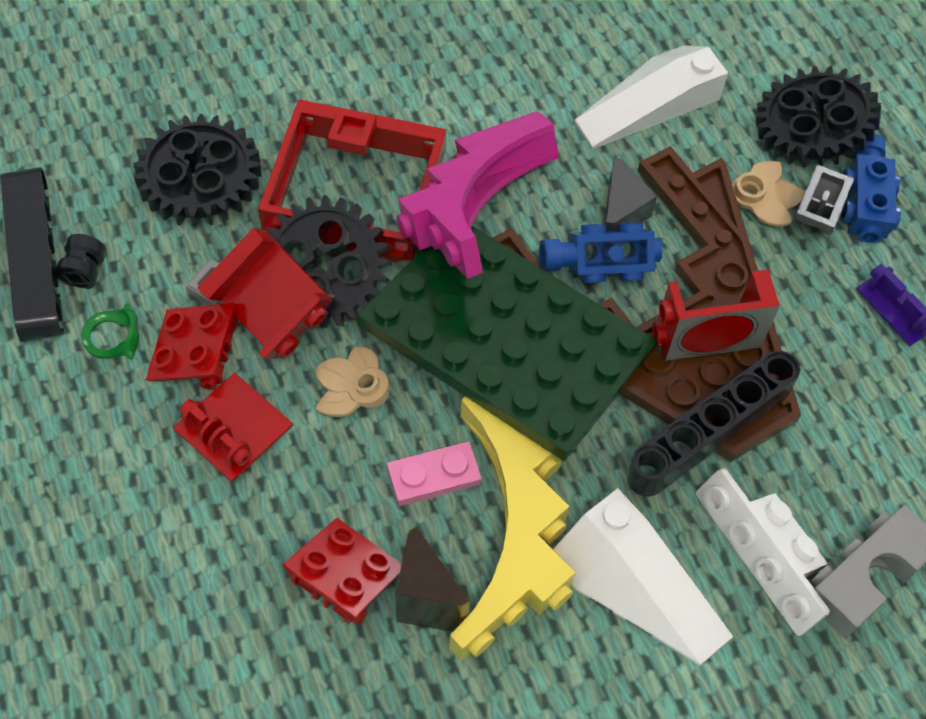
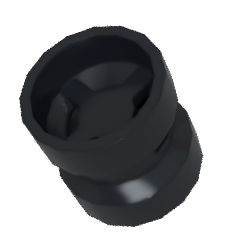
M72 234L68 237L64 246L66 256L59 260L55 275L60 281L69 286L91 289L94 287L98 277L96 268L103 263L107 248L101 241L92 236Z

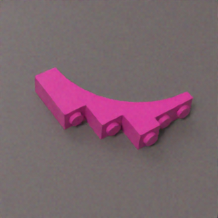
M538 111L456 139L457 155H454V159L427 168L430 184L426 185V189L398 199L401 214L396 216V220L403 238H410L420 250L430 246L435 250L440 249L444 253L448 264L451 267L456 266L467 279L482 274L483 270L477 240L471 230V226L479 211L494 194L514 179L536 167L559 158L554 123Z

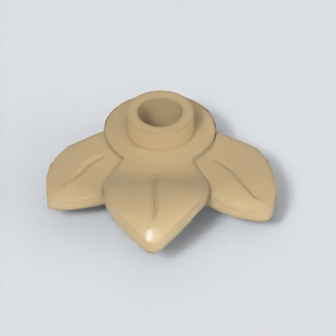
M777 161L759 162L752 167L750 172L740 175L732 182L738 206L751 210L759 221L775 227H784L791 224V216L788 210L795 208L801 203L805 191L780 179L782 165L781 162ZM745 190L751 191L754 194H748Z
M356 346L351 351L348 359L340 357L330 358L323 361L315 369L317 379L327 389V392L316 406V410L322 415L331 417L348 416L360 406L365 408L379 407L389 396L390 381L386 373L380 369V359L371 349Z

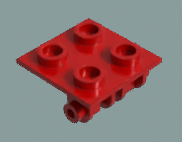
M233 302L167 309L145 380L154 382L198 378L200 380L199 385L202 388L215 390L217 384L222 383L224 365L221 362L226 363L229 359L227 352L231 351V340L238 326L235 320L236 317L233 314L236 304Z
M234 372L202 402H194L191 399L185 401L179 409L182 419L172 428L228 480L233 482L293 426V423Z
M335 518L289 558L282 567L292 577L291 582L294 585H300L312 594V598L315 600H319L323 596L322 605L325 608H329L334 604L333 611L343 617L344 622L347 624L353 622L356 625H360L368 614L366 607L399 576L402 564L339 518Z

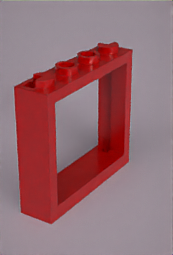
M298 99L258 208L262 230H266L271 234L267 230L268 227L280 229L283 225L278 218L279 214H283L289 219L294 216L292 209L283 208L282 205L307 135L327 139L338 109L341 107ZM360 112L376 116L377 127L371 140L370 148L428 159L419 191L426 189V185L430 184L427 168L443 162L446 152V129ZM334 225L327 229L325 233L327 244L332 245L340 240L342 236L341 226ZM383 229L385 233L377 240V243H387L390 245V249L380 255L392 262L411 261L415 257L417 246L410 238L404 239L400 232ZM350 244L346 251L351 252L355 250L357 244Z

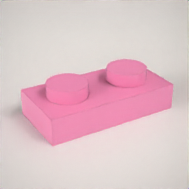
M469 441L387 463V470L398 506L481 485L482 481Z

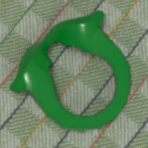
M128 303L125 304L121 310L96 313L86 321L82 328L81 339L84 348L89 354L99 359H110L124 355L129 359L134 357L139 342V333L136 327L138 318L135 312L131 310ZM104 322H114L121 326H130L126 340L108 350L94 347L90 341V334L94 327Z

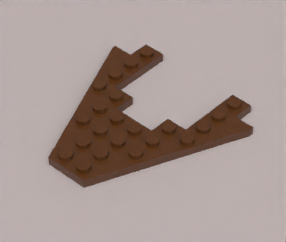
M671 146L642 160L639 163L638 172L701 247L700 250L679 260L674 269L694 294L683 301L685 311L739 304L752 271H758L725 161L720 158L692 172ZM512 228L493 237L499 243L540 267V264ZM612 297L599 304L632 324ZM659 314L640 324L637 328L653 337L652 325L654 321L658 320ZM774 322L761 348L665 361L662 346H656L652 354L619 394L666 423L671 424L765 355L773 351L782 350ZM770 374L773 378L777 380H783L778 375ZM792 388L789 396L783 402L715 452L732 462L797 423L801 417V412L794 389ZM738 396L743 402L753 403L747 397ZM706 419L709 424L722 427L717 420Z

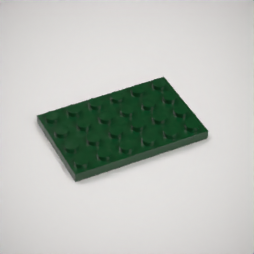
M471 226V230L476 236L483 270L482 274L467 279L456 266L451 267L448 264L444 253L440 249L435 250L432 246L422 249L357 315V325L565 462L652 354L657 340L474 226Z

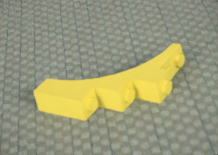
M466 396L461 400L460 417L481 441L495 468L504 498L506 533L503 551L491 583L475 609L450 635L449 648L461 661L470 653L475 657L482 654L495 640L492 633L503 623L511 627L519 621L528 610V607L525 605L526 603L539 615L549 606L554 611L559 609L573 594L570 587L575 576V572L548 545L557 540L567 528L565 522L570 506L544 482L555 474L562 462L558 457Z

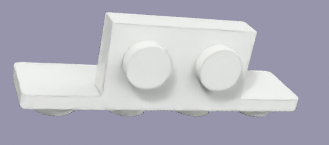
M726 469L717 470L696 491L697 498L797 636L807 633L830 613L829 608L807 580V577L816 574L828 563L820 554L816 543L805 534L792 516L789 507L779 499L776 493L750 502Z

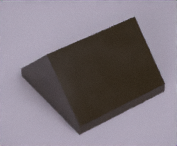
M413 528L408 532L395 593L396 620L400 623L453 632L468 616L470 601L418 528Z

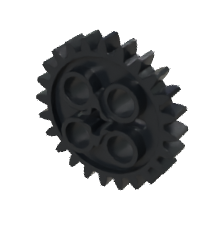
M817 66L812 67L811 74H805L803 70L797 69L796 78L793 79L785 74L783 75V85L772 82V92L764 91L762 93L763 102H757V114H755L759 140H764V148L766 150L774 148L775 158L787 154L788 164L793 163L799 158L802 159V166L805 168L811 160H816L818 165L823 166L824 160L830 159L835 165H838L840 155L843 154L845 157L853 159L854 148L865 151L866 141L875 140V130L880 129L881 103H878V93L871 92L870 82L860 84L861 75L859 74L847 78V69L845 68L838 74H833L832 66H829L824 73H819ZM810 95L812 96L815 102V108L811 107ZM820 123L824 124V134L827 137L823 136L822 131L820 129Z
M199 114L197 121L191 123L188 116L185 115L183 116L182 125L178 126L175 122L169 120L170 130L164 131L158 127L155 128L156 140L145 137L146 149L137 150L139 161L133 163L136 173L134 179L142 201L148 202L151 212L160 210L163 220L168 219L174 214L177 225H181L187 217L191 218L193 227H197L200 218L205 217L208 224L213 225L214 215L219 214L223 219L228 220L227 210L232 208L235 211L241 212L240 199L251 202L253 200L251 190L259 189L258 177L262 176L259 150L255 149L253 138H246L244 128L235 131L232 120L221 126L219 116L215 115L210 123L205 122L203 114Z
M323 195L320 207L310 197L306 199V210H302L293 203L291 209L294 216L289 219L285 215L279 214L278 218L283 226L280 229L268 227L267 230L289 255L293 248L298 245H304L307 254L304 261L299 265L305 271L311 270L308 274L314 281L323 280L325 282L326 293L334 301L326 308L328 315L319 326L327 328L330 318H333L337 326L343 327L345 314H348L353 320L357 321V315L359 314L357 308L359 306L365 308L370 303L368 300L370 295L376 297L380 293L376 288L377 282L388 283L390 280L380 273L381 268L392 266L390 260L381 258L380 255L388 251L390 245L383 242L377 243V240L385 233L384 230L380 227L369 229L375 218L368 214L359 219L362 208L355 204L347 211V201L341 197L335 207H333L332 201L327 195ZM334 225H340L342 229L340 240L332 245L327 244L325 241L327 229ZM350 244H357L355 250L339 255L341 252L346 250ZM323 254L332 258L328 261L330 269L327 271L318 267L322 264L321 256ZM359 260L362 266L360 275L356 279L346 280L344 276L345 265L349 261Z

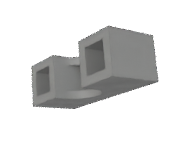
M905 505L893 516L887 511L882 513L869 526L868 530L872 535L864 543L858 537L854 539L840 553L839 557L843 562L835 570L827 565L810 581V584L830 610L829 615L824 619L845 640L887 599L873 585L869 576V568H884L894 574L904 584L926 563V524Z

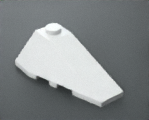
M681 46L652 57L576 118L574 123L593 150L720 100L728 72L709 47Z
M618 488L586 512L553 549L575 572L572 587L576 592L588 599L592 598L612 610V613L624 621H630L650 633L654 639L699 666L733 638V635L649 521Z

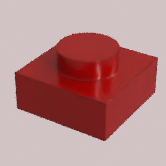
M339 108L327 137L328 147L366 156L377 127L376 116Z

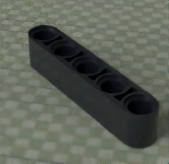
M42 167L2 173L0 180L14 324L18 338L21 342L63 335L64 328L59 326V321H63L60 294H57L55 287H59V283L55 275L56 260L53 261L51 254H55L53 230L48 225V222L51 221L49 196L46 197L44 190H48Z
M782 350L768 353L639 446L634 452L627 473V483L631 490L644 497L660 493L783 402L789 396L800 374V364L796 357ZM770 374L778 375L783 380H777L773 378ZM738 396L747 397L753 403L743 402ZM706 419L717 420L722 427L713 426ZM674 442L685 443L691 450H680L674 445ZM640 466H651L655 468L659 474H646L641 470Z

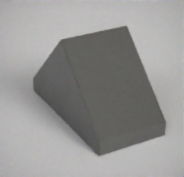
M614 158L606 205L605 231L620 230V223H642L652 217L657 195L622 159Z
M817 164L793 221L826 234H832L854 178Z

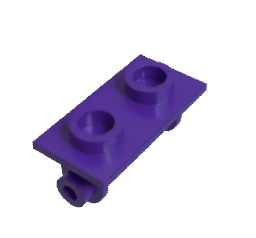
M879 264L870 272L872 278L856 287V290L909 346H912L926 337V307L913 293L910 294L906 290L907 287L897 278L891 267L886 268L883 264Z

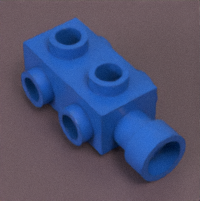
M875 134L874 141H866L865 151L854 148L855 159L850 168H845L842 174L852 177L854 180L849 190L848 198L845 200L841 210L840 221L848 223V234L858 235L859 241L866 243H878L882 238H887L892 230L898 228L901 218V209L896 207V196L900 188V176L896 175L895 159L884 158L886 155L885 139L878 134Z
M640 222L620 223V230L605 231L604 224L581 225V232L568 233V242L561 243L559 239H543L539 245L541 269L551 272L560 271L562 267H569L570 273L582 275V282L588 283L605 282L606 274L620 273V280H643L644 272L655 271V262H660L662 258L661 240L655 238V231L644 229V223ZM628 242L631 250L627 256H624L622 245ZM590 244L593 247V254L585 259V246Z

